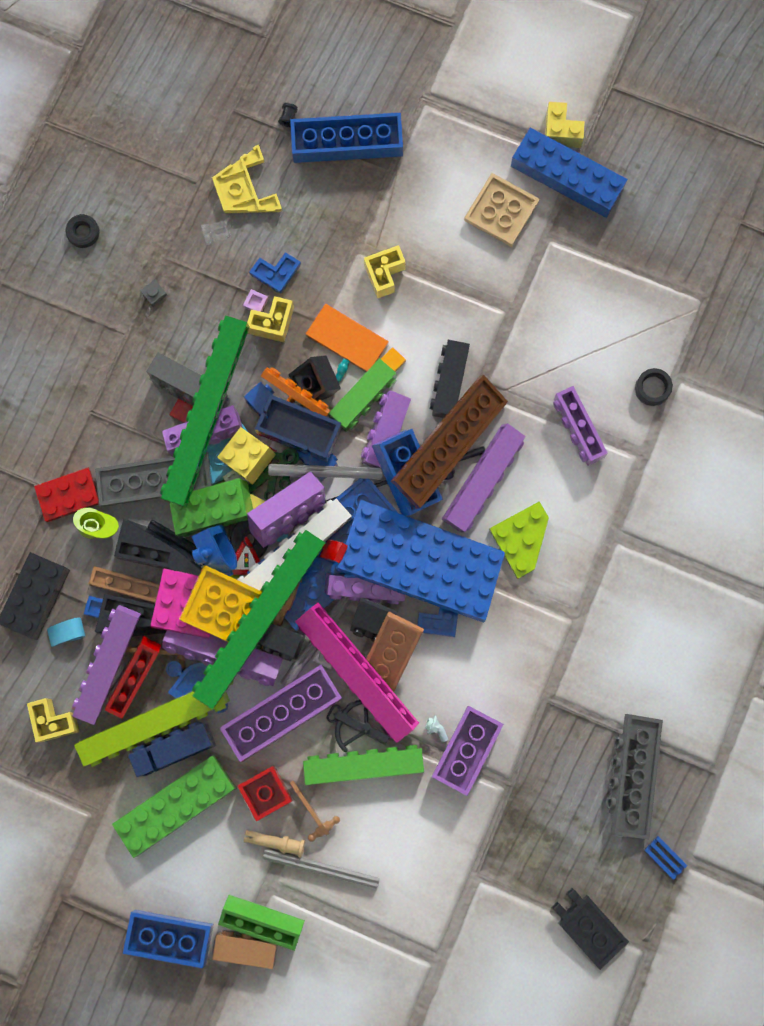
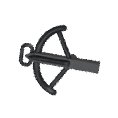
M361 700L350 703L343 711L339 705L335 704L330 708L326 716L328 722H336L335 738L343 752L348 751L346 748L348 744L363 735L384 745L389 740V735L372 728L368 723L367 708L364 707V723L347 715L352 708L362 705ZM335 707L338 708L339 711L333 713L335 716L334 720H330L329 716ZM343 723L360 733L343 743L340 736L341 725Z

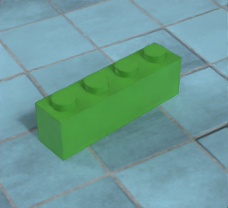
M379 358L329 412V418L341 422L342 429L345 432L349 429H354L359 423L358 419L362 415L366 416L371 410L370 406L375 401H380L387 387L390 389L396 383V372Z
M228 895L218 925L295 951L305 920Z

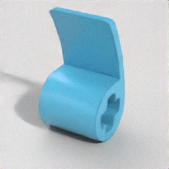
M81 618L70 619L47 628L51 647L66 641H75L86 637Z

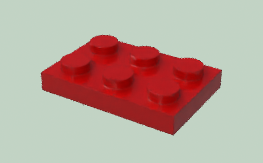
M89 467L34 486L45 522L76 513L82 508H91L99 505L98 492Z

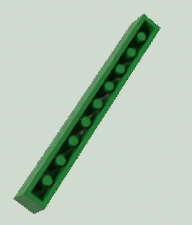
M225 315L224 320H221L219 323L218 331L220 332L218 337L213 340L212 355L208 356L206 360V372L200 377V389L198 393L194 394L192 401L194 403L193 409L187 414L186 421L188 423L186 428L181 431L180 446L176 447L174 451V463L169 466L167 483L163 484L160 491L161 499L185 508L188 506L250 328L249 324L245 321Z
M305 530L303 534L298 533L293 541L296 543L293 549L288 548L282 557L284 559L282 565L279 566L277 564L271 573L273 575L271 581H266L260 589L263 593L258 599L256 597L249 605V608H251L250 612L247 615H242L237 623L240 625L237 631H231L226 639L228 641L226 647H221L215 655V658H217L215 663L207 666L203 673L206 676L202 682L197 681L191 690L194 692L192 696L210 709L214 710L325 546L324 541L309 531Z

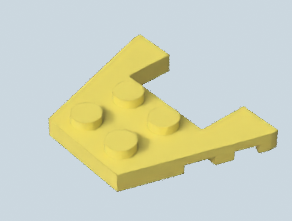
M259 145L253 147V150L248 154L241 156L240 160L233 165L230 164L212 177L224 213L282 211L277 194L258 199L247 168L264 163Z

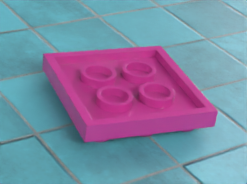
M163 569L151 627L209 639V633L179 620L199 576Z

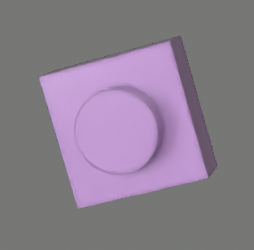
M251 289L243 307L250 311L262 312L268 301V296Z

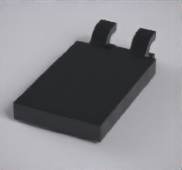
M571 888L566 894L574 903L565 910L557 901L552 908L562 918L558 924L598 969L601 970L629 941L588 895L582 899Z

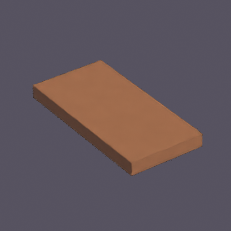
M388 612L366 660L394 692L424 629Z

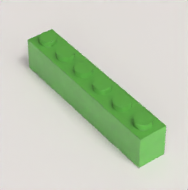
M417 745L405 746L406 750L398 751V747L386 748V752L378 753V749L366 750V754L359 755L358 751L347 752V756L339 757V753L327 754L325 759H319V755L307 756L308 760L303 761L305 785L423 773L422 748L418 749Z

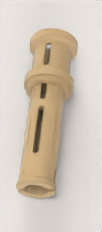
M249 830L245 832L246 836L253 838L244 837V843L247 842L278 849L282 854L291 853L302 858L305 847V840L303 839L297 841L289 839V836L279 838Z

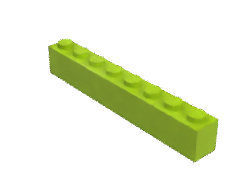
M192 691L81 740L74 746L83 766L90 764L93 767L102 763L101 759L104 757L114 758L120 755V750H132L138 747L136 744L143 741L145 744L154 740V735L161 733L163 736L172 732V727L179 725L182 728L190 724V720L197 717V720L208 716V712L212 709L192 696L194 694ZM227 692L224 693L214 708L215 712L226 708L225 704L230 701Z

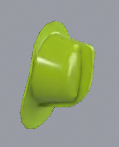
M82 508L73 517L75 527L83 537L88 539L109 538L119 528L118 521L114 517L92 508Z

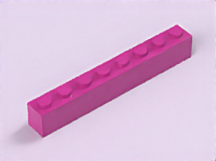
M319 603L312 606L295 621L300 631L305 633L311 640L312 645L322 653L324 659L332 665L337 675L347 683L349 689L358 696L363 706L373 714L375 720L384 727L390 738L394 739L397 743L415 729L419 724L417 719Z

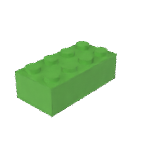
M240 478L192 491L187 508L170 503L175 534L182 537L195 535L218 525H223L224 527L240 521L248 520L247 513L253 510L248 482Z

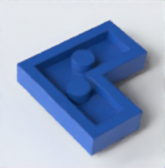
M286 252L275 267L259 257L249 273L281 294L300 267L301 262Z
M439 607L438 615L419 612L417 626L423 628V633L455 637L458 614Z

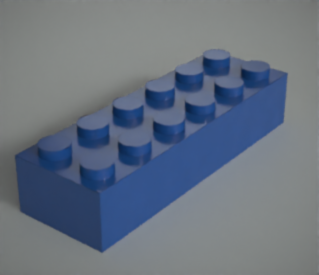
M401 113L290 119L294 163L403 157Z
M531 127L514 153L510 166L605 218L610 214L628 180Z

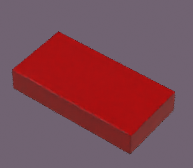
M327 539L319 557L340 563L348 545Z

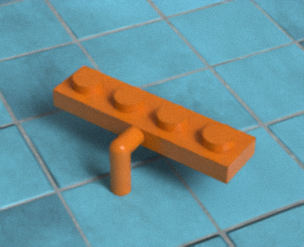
M267 367L261 374L262 378L289 395L286 401L294 403L296 400L309 410L323 416H327L330 412L326 403L313 399V395L305 389L302 390L299 386L296 387L297 384L291 379L281 377V373L275 368Z

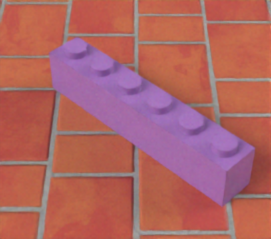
M508 423L500 426L442 517L444 522L459 532L470 530L474 524V517L483 510V503L486 498L489 499L494 492L493 487L504 477L503 472L506 467L513 463L514 454L523 447L525 435Z
M121 605L116 610L112 609L108 618L111 621L108 628H104L101 635L103 642L101 645H97L93 656H96L94 663L89 664L86 671L89 674L87 681L83 680L79 691L82 692L81 696L76 698L71 709H74L73 717L95 725L141 616L140 613Z
M166 631L162 648L168 653H178L188 660H198L208 666L215 663L217 660L215 658L216 653L221 647L225 648L228 642L211 634L209 639ZM254 649L238 674L244 679L256 680L264 686H274L283 658Z

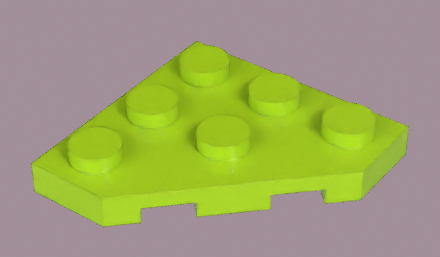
M540 501L489 528L500 550L505 552L504 557L517 579L534 571L549 519Z

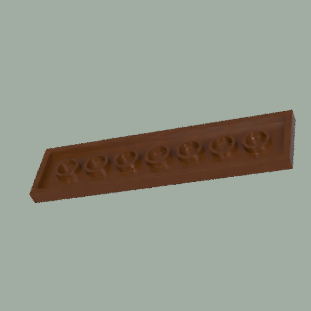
M484 374L477 378L391 480L416 509L424 505L507 404L508 401Z

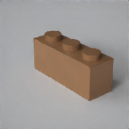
M222 930V933L219 932L216 935L212 960L273 969L278 945L242 933V936L234 935V931Z

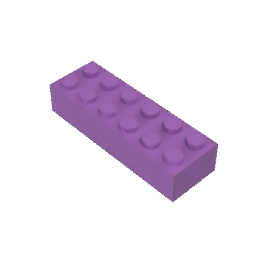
M319 665L220 727V730L238 760L244 762L341 701L342 697L323 666Z

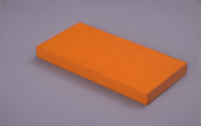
M326 303L306 332L307 337L350 361V363L365 372L374 365L389 344V341Z

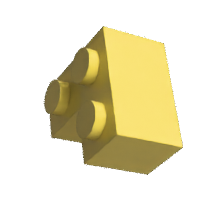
M549 102L546 112L545 135L566 147L581 148L584 139L585 121L566 120L567 103Z
M399 245L364 258V266L377 299L395 293V285L391 275L405 270L406 262Z
M274 296L269 314L251 310L247 322L250 326L248 334L285 342L294 310L293 301Z
M45 698L27 703L35 742H45L80 732L77 719L72 716V712L58 716L55 715L52 699Z

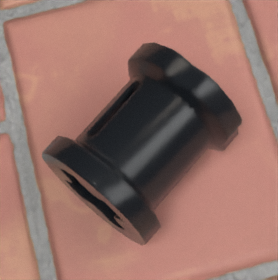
M283 103L282 115L278 120L279 124L291 127L290 119H294L298 107L291 103Z

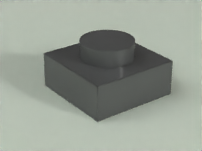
M155 279L140 290L152 306L167 296Z

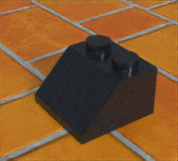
M327 355L310 357L288 374L289 378L297 384L296 387L299 386L302 390L305 389L313 395L312 398L316 401L327 399L341 389Z
M361 597L350 631L358 637L365 636L374 642L387 613L391 612L397 615L398 611Z

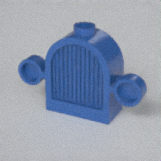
M223 525L208 528L192 536L197 548L193 550L192 554L198 565L204 563V565L227 576L233 575L232 570L237 568V557Z
M169 662L166 666L167 674L171 677H179V679L168 693L174 698H178L192 692L191 690L197 681L202 682L206 676L203 673L207 666L203 663H195L183 671V667L179 662ZM228 703L225 704V705H226V708H224V709H222V710H220V711H218V712H216V713H224V712H226L227 709H228Z

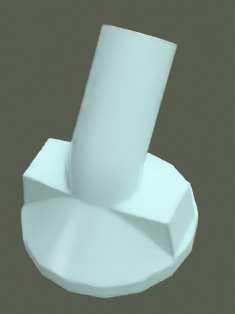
M434 715L433 718H429L425 729L428 730L427 734L438 733L441 742H446L448 736L444 727L439 723L437 716Z

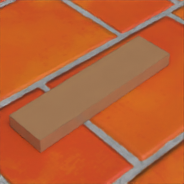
M96 566L93 567L88 583L90 586L156 604L160 586L156 583Z

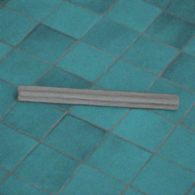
M269 464L268 474L271 476L303 477L311 471L315 477L382 479L383 477L382 469L374 467Z
M342 596L329 613V616L335 623L352 600H349V597ZM311 640L280 681L283 686L286 687L294 682L317 650L312 645Z
M268 848L265 849L263 854L264 860L376 889L379 884V878L306 858H299L287 853L282 854L279 851Z

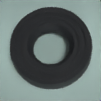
M85 214L72 217L65 229L69 242L78 248H87L95 244L100 233L97 222L91 216ZM80 225L88 226L89 234L86 237H78L76 235L77 227Z

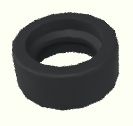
M647 369L641 373L636 381V396L645 405H661L672 393V379L662 369ZM649 377L659 378L664 383V393L657 398L649 397L643 391V382Z

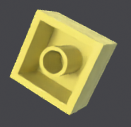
M240 427L217 458L253 485L276 454L267 445Z

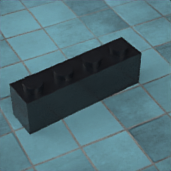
M448 339L447 345H443L441 356H444L443 363L439 362L437 374H440L439 381L435 380L433 389L437 393L435 399H431L429 408L433 410L432 416L445 418L458 402L469 353V343Z

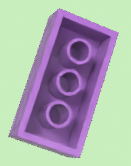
M310 471L247 513L250 532L263 548L274 544L280 536L290 533L299 523L303 524L315 512L319 513L323 509L325 504V487Z
M467 706L431 777L468 796L504 724Z

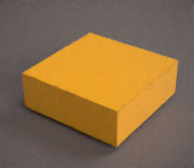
M393 347L381 358L395 372L406 362V359Z

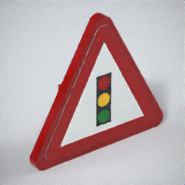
M245 537V543L253 547L249 538ZM243 541L235 553L237 568L232 570L233 575H248L249 569L260 562L254 548L247 547Z

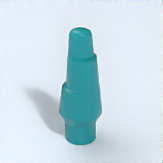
M344 358L337 368L336 378L338 383L347 372L350 361Z

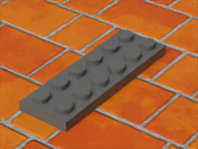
M207 451L193 491L212 486L209 453ZM166 457L95 468L99 506L103 507L161 498V488L163 484L167 483V471L169 466L173 465L175 458Z

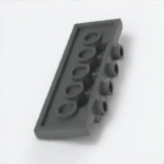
M625 714L623 733H618V737L614 740L616 757L611 762L614 774L609 780V787L612 791L611 797L607 799V808L609 813L613 814L612 835L647 840L650 838L663 720L632 714Z

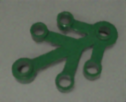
M287 448L282 453L274 452L276 455L273 460H279L276 464L296 465L299 461V453L295 449ZM293 455L292 460L288 461L289 456ZM267 466L263 471L264 473L257 478L254 484L250 483L248 485L250 494H253V491L269 480L267 491L264 493L265 500H268L270 493L273 496L276 495L275 487L278 477L269 475ZM283 476L279 481L281 489L286 488L283 487L284 482H288L286 487L292 484L290 476Z

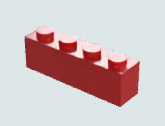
M143 636L110 696L105 711L121 719L124 717L160 651V644Z

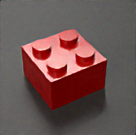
M271 766L238 785L256 821L293 801L275 766Z

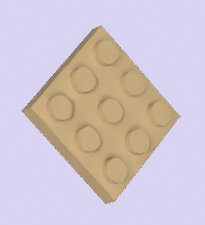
M491 173L465 215L464 221L512 247L540 199Z

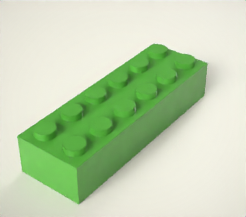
M212 755L112 823V826L131 856L135 858L237 788L217 757Z

